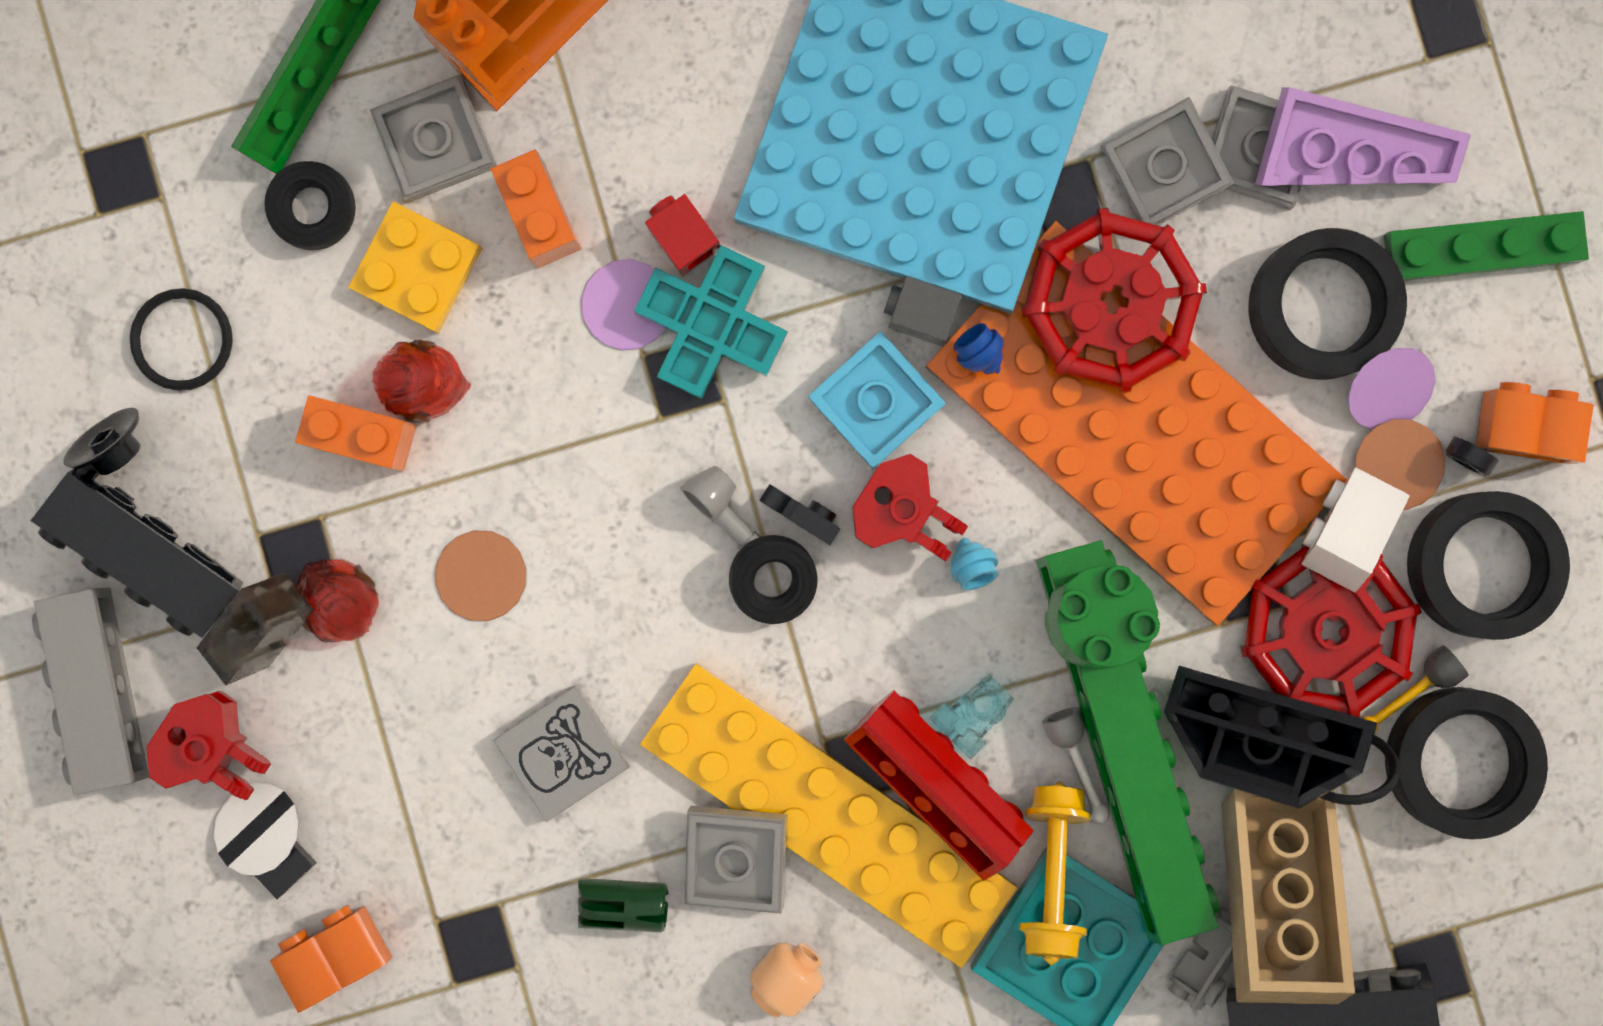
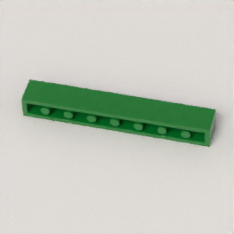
M1102 540L1046 555L1036 560L1048 604L1054 588L1068 576L1100 565H1117L1113 553L1110 549L1105 550ZM1142 653L1133 662L1107 669L1084 668L1065 660L1148 940L1162 946L1219 928L1215 914L1219 913L1218 899L1213 887L1210 884H1205L1200 865L1205 863L1203 849L1198 838L1195 835L1191 836L1185 818L1190 815L1188 799L1181 787L1176 788L1171 768H1174L1176 765L1175 756L1168 740H1162L1157 725V720L1161 719L1160 706L1155 694L1152 691H1147L1142 675L1147 670L1144 654Z

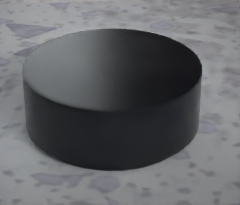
M1456 436L1453 437L1445 450L1447 457L1485 477L1491 474L1499 461L1487 451Z

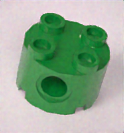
M1100 565L1068 576L1054 588L1049 598L1051 600L1048 604V611L1045 612L1044 625L1051 645L1063 659L1074 665L1077 664L1089 669L1114 668L1133 662L1149 648L1152 640L1158 635L1160 630L1158 609L1152 591L1138 575L1134 574L1129 568L1119 565Z

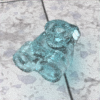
M988 674L951 706L944 702L929 719L971 760L986 745L982 740L993 725L999 723L1004 718L1007 708L1015 699ZM981 694H987L992 699V706L986 712H979L974 706L975 699Z

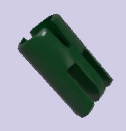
M581 878L578 881V894L580 895L578 898V912L580 913L578 916V928L661 933L665 930L668 913V902L665 901V896L668 895V886L665 883Z

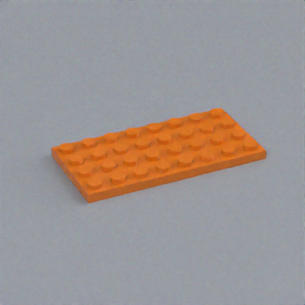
M1055 221L1036 243L1013 313L1009 314L981 304L925 368L1213 625L1219 626L1252 589L1251 587L1255 580L1262 578L1325 507L1322 503L1334 481L1337 479L1345 483L1347 479L1191 340L1188 346L1191 354L1185 361H1176L1132 386L1131 392L1120 393L1118 388L1068 374H1063L1060 377L1053 371L1055 366L1028 318L1022 317L1021 306L1026 305L1040 254L1037 249L1038 245L1043 239L1051 240L1067 231ZM1083 244L1066 253V256L1076 264L1093 255ZM1057 266L1047 299L1049 303L1061 301L1068 274ZM1113 288L1110 293H1101L1100 301L1107 304L1106 312L1110 314H1115L1119 307H1126V299L1121 297L1119 289ZM1061 313L1049 315L1066 347L1069 349L1076 338L1072 333L1073 329L1068 320L1065 321ZM1162 315L1159 328L1171 336L1174 325ZM985 323L989 329H996L1003 338V359L1000 365L1001 370L998 374L987 375L982 371L973 373L961 367L957 361L958 353L953 348L954 343L965 331L977 324ZM1150 338L1143 340L1126 350L1128 364H1133L1161 347ZM1084 346L1077 356L1115 367L1113 353Z

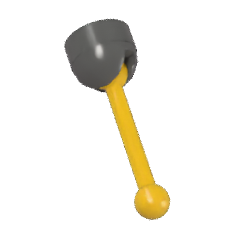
M1442 645L1427 657L1424 664L1425 677L1372 717H1362L1377 723L1375 733L1378 730V724L1429 686L1434 685L1441 688L1454 687L1469 676L1461 662L1446 646Z

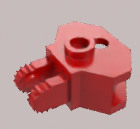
M912 454L881 463L852 506L855 538L870 548H876L903 539L909 544L915 542L945 562L952 552L947 549L945 544L935 538L931 539L920 532L927 519L931 516L942 523V526L950 532L958 533L962 536L968 526L937 506L939 501L930 495L927 464ZM878 488H884L889 491L890 501L888 504L882 505L875 500L874 494Z
M222 691L204 694L174 704L147 744L149 778L165 789L197 779L203 784L213 782L235 797L248 800L254 791L253 787L245 779L227 769L228 766L235 759L249 770L265 774L271 763L263 755L244 743L247 737L239 732L237 701Z

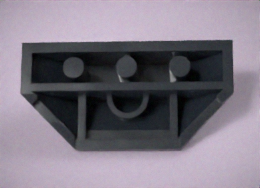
M1180 665L1178 666L1164 709L1168 721L1201 779L1296 809H1301L1363 773L1377 727V723Z

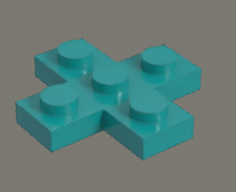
M720 245L700 288L655 267L634 312L677 334L657 375L658 379L702 400L722 356L767 377L788 331L745 311L765 270L764 265Z

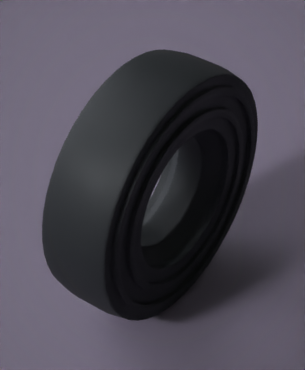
M315 161L296 162L279 171L271 180L264 201L266 217L273 231L288 244L304 250L325 249L338 243L350 230L356 212L354 194L346 179L332 167ZM305 188H318L325 193L328 199V211L325 217L314 224L299 222L294 216L292 209L295 196Z
M766 535L748 542L734 557L729 571V587L738 608L753 620L765 624H781L801 615L811 604L817 589V570L811 556L801 544L784 536ZM770 562H779L786 565L792 574V581L787 591L776 597L762 595L757 591L754 584L757 571L763 565Z

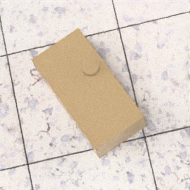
M1233 789L1221 806L1237 1002L1340 1004L1355 994L1336 805L1335 803L1318 798L1301 809H1296Z

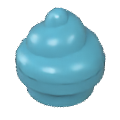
M962 538L958 542L956 552L950 564L952 579L955 582H959L963 590H975L993 582L998 577L996 569L998 559L994 551L990 548H984L981 543L971 542L968 538Z

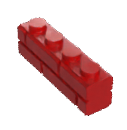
M895 690L876 703L844 738V741L983 881L1004 870L1034 832L1023 820L1021 810L1013 803L1004 801L989 786L986 775L980 769L969 766L954 751L952 741L945 734L934 731L920 716L919 709L915 703L906 697H901Z

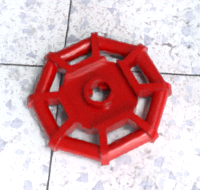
M1109 208L1097 209L1096 214L1053 239L1042 240L1037 247L1040 254L1026 305L1021 306L1022 317L1028 318L1055 366L1053 369L1055 373L1060 377L1063 374H1068L1118 388L1120 393L1131 392L1132 386L1176 361H1185L1191 354L1188 346L1202 295L1207 294L1206 283L1199 281L1173 235L1175 229L1168 224L1165 227L1111 213ZM1112 234L1149 243L1150 245L1142 256L1113 248ZM1098 236L1100 251L1096 254L1091 255L1078 264L1066 256V253ZM1159 251L1179 287L1165 288L1159 272L1150 263ZM1057 266L1068 274L1061 301L1049 303L1047 299ZM1113 288L1121 291V297L1126 299V307H1119L1115 314H1110L1106 312L1107 304L1100 301L1101 293H1110ZM1181 299L1171 336H1169L1159 328L1166 300ZM1061 313L1065 321L1068 320L1073 329L1072 333L1076 338L1069 349L1066 347L1049 315ZM1150 338L1161 347L1133 364H1128L1126 350L1143 340ZM1084 346L1113 353L1115 367L1077 356Z
M1302 544L1300 550L1260 580L1256 579L1252 585L1245 644L1240 647L1242 657L1249 658L1274 693L1360 718L1361 711L1403 680L1408 682L1413 675V672L1410 671L1417 615L1422 613L1420 604H1414L1382 561L1383 554L1380 555L1371 575L1355 593L1309 569L1312 582L1291 598L1287 597L1277 590L1307 569L1301 563L1310 547ZM1371 579L1393 609L1382 612L1365 590ZM1273 601L1283 607V613L1279 620L1280 634L1279 638L1265 641L1270 604ZM1325 619L1331 622L1339 619L1342 622L1343 626L1338 630L1341 637L1338 642L1335 643L1332 639H1322L1320 633L1323 631L1322 623ZM1396 621L1391 658L1382 654L1383 644H1380L1381 631L1385 632L1386 623ZM1280 649L1286 652L1299 670L1292 683L1268 652ZM1374 663L1384 669L1355 691L1352 679ZM1313 677L1330 679L1338 682L1340 696L1305 690Z

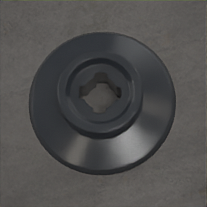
M136 408L119 410L92 426L69 448L63 460L64 465L72 469H80L92 465L100 475H108L122 468L138 453L141 446L131 434L139 422L138 410Z

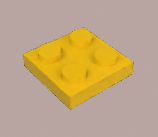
M393 201L348 288L439 334L483 248Z

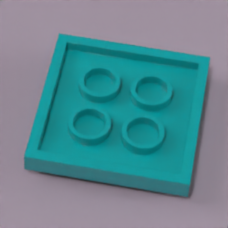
M1046 846L972 962L971 970L1057 1026H1113L1164 945L1161 946L1148 940L1135 897L1066 854L1063 924L1084 927L1087 929V936L1080 939L1077 959H1059L1058 962L1050 966L1044 960V957L1027 955L1025 952V935L1019 931V924L1027 922L1043 923Z

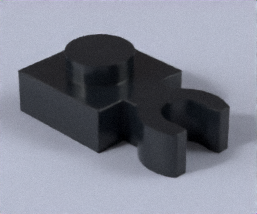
M771 484L768 485L759 500L828 545H831L841 529L833 524L837 516L834 512L814 500L806 507Z

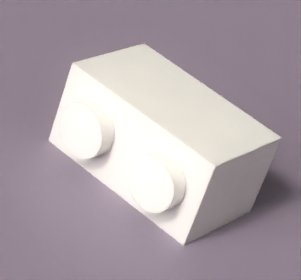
M1356 467L1345 483L1336 479L1322 503L1323 506L1329 508L1324 521L1316 517L1302 541V544L1310 548L1301 564L1355 593L1371 575L1410 495Z

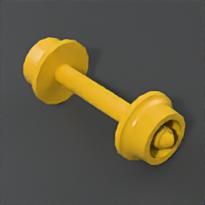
M1058 781L1053 786L1035 787L1032 806L1025 810L1026 818L1048 823L1043 923H1020L1019 931L1025 935L1026 954L1044 957V960L1050 966L1058 962L1059 959H1077L1080 939L1087 936L1086 928L1063 924L1068 824L1089 823L1092 814L1085 809V792L1077 788L1066 787L1061 781Z

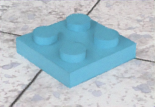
M881 331L808 395V399L872 470L946 404Z

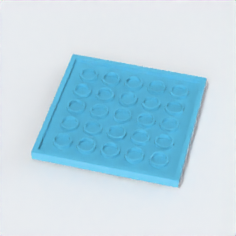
M811 0L734 216L735 223L903 279L909 276L962 294L964 299L1012 314L1107 41L1108 33L1003 0Z

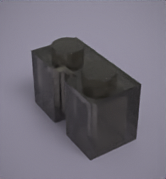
M282 573L240 589L196 648L225 686L269 668L286 646L283 639L296 634L313 613L314 609L287 575Z

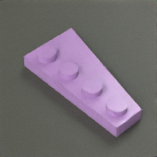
M1282 87L1255 185L1456 183L1471 134L1290 87Z

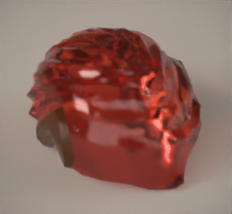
M424 340L395 343L390 351L377 362L376 368L372 371L373 377L371 379V382L374 384L373 389L377 392L378 399L384 405L386 411L392 412L394 415L404 416L407 421L429 422L433 418L447 414L464 397L471 386L449 351L436 345L434 342Z
M343 558L309 562L304 566L295 586L294 601L299 613V621L307 631L313 633L320 641L325 643L360 639L365 633L369 632V627L372 625V620L379 606V594L376 592V585L364 572L360 564L355 565Z

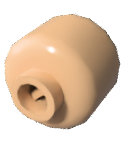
M787 942L775 944L751 972L750 980L753 987L750 992L754 1001L766 1013L776 1018L781 1015L793 1017L800 1014L823 987V977L818 968L822 964L819 956L804 943H800L797 947Z

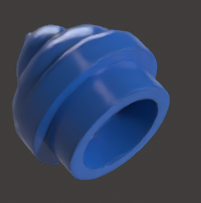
M980 323L965 331L954 343L953 348L958 353L957 361L961 367L973 373L982 371L987 375L1000 372V365L1003 359V338L996 329H989L985 323Z

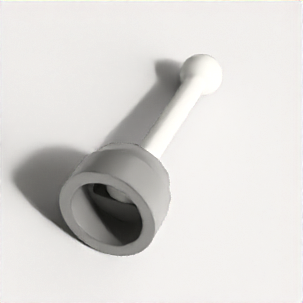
M1079 708L1064 709L1046 717L1042 724L1050 741L1060 748L1069 749L1092 806L1090 814H1092L1091 819L1099 824L1106 822L1110 815L1109 809L1100 803L1077 745L1085 732L1084 721Z

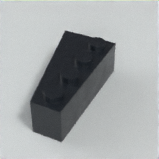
M91 465L80 469L74 468L67 472L30 520L40 527L38 534L45 541L59 549H65L68 546L84 557L81 563L95 575L105 579L110 575L126 586L124 589L125 594L136 603L147 608L153 604L169 615L166 621L177 631L187 636L195 633L203 638L238 593L244 582L194 544L186 543L183 548L175 542L178 535L171 526L159 517L144 514L142 517L136 513L135 509L137 507L133 503L134 498L120 487L112 488L108 485L103 484L101 486L97 483L95 479L99 473Z
M1426 963L1353 972L1355 994L1340 1004L1237 1002L1236 988L1227 989L1226 1004L1229 1026H1440L1435 988Z

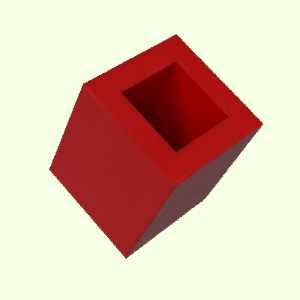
M683 194L676 200L673 195L668 196L649 211L652 217L645 221V224L682 277L717 253L720 247L719 240L686 194Z

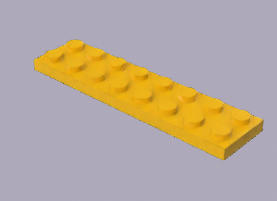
M698 663L694 665L640 743L641 746L732 809L788 814L786 847L961 969L1018 888L1016 884L999 872L983 881L921 818Z

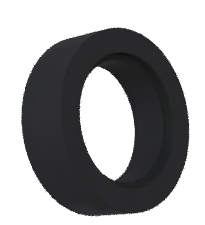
M1317 229L1302 234L1271 254L1260 267L1249 294V320L1252 332L1259 346L1279 367L1289 373L1307 379H1334L1360 371L1375 356L1391 349L1399 337L1405 322L1407 293L1403 276L1394 259L1373 239L1348 229ZM1326 258L1342 262L1355 270L1367 286L1371 299L1369 323L1362 336L1352 346L1343 351L1326 352L1305 345L1294 336L1284 319L1282 311L1284 286L1291 273L1305 261Z
M1476 492L1448 499L1436 506L1424 517L1414 532L1409 545L1407 574L1416 601L1435 623L1450 632L1462 636L1504 640L1515 638L1534 630L1554 613L1567 589L1570 575V557L1565 538L1559 526L1538 504L1523 496L1509 492ZM1481 517L1495 518L1513 527L1524 540L1531 560L1529 580L1520 597L1510 606L1488 614L1473 611L1457 600L1449 589L1444 574V556L1451 538L1462 526Z
M1465 687L1442 688L1427 693L1416 699L1400 714L1387 740V744L1396 753L1401 768L1400 778L1392 790L1398 802L1419 822L1453 837L1470 840L1486 839L1508 832L1528 817L1536 807L1545 788L1548 758L1544 740L1539 729L1521 707L1509 699L1494 693ZM1460 715H1478L1492 723L1506 743L1509 755L1507 776L1500 790L1486 803L1470 809L1447 808L1434 798L1425 784L1421 769L1423 749L1429 736L1443 722ZM1385 757L1386 775L1388 778L1390 767L1388 760Z

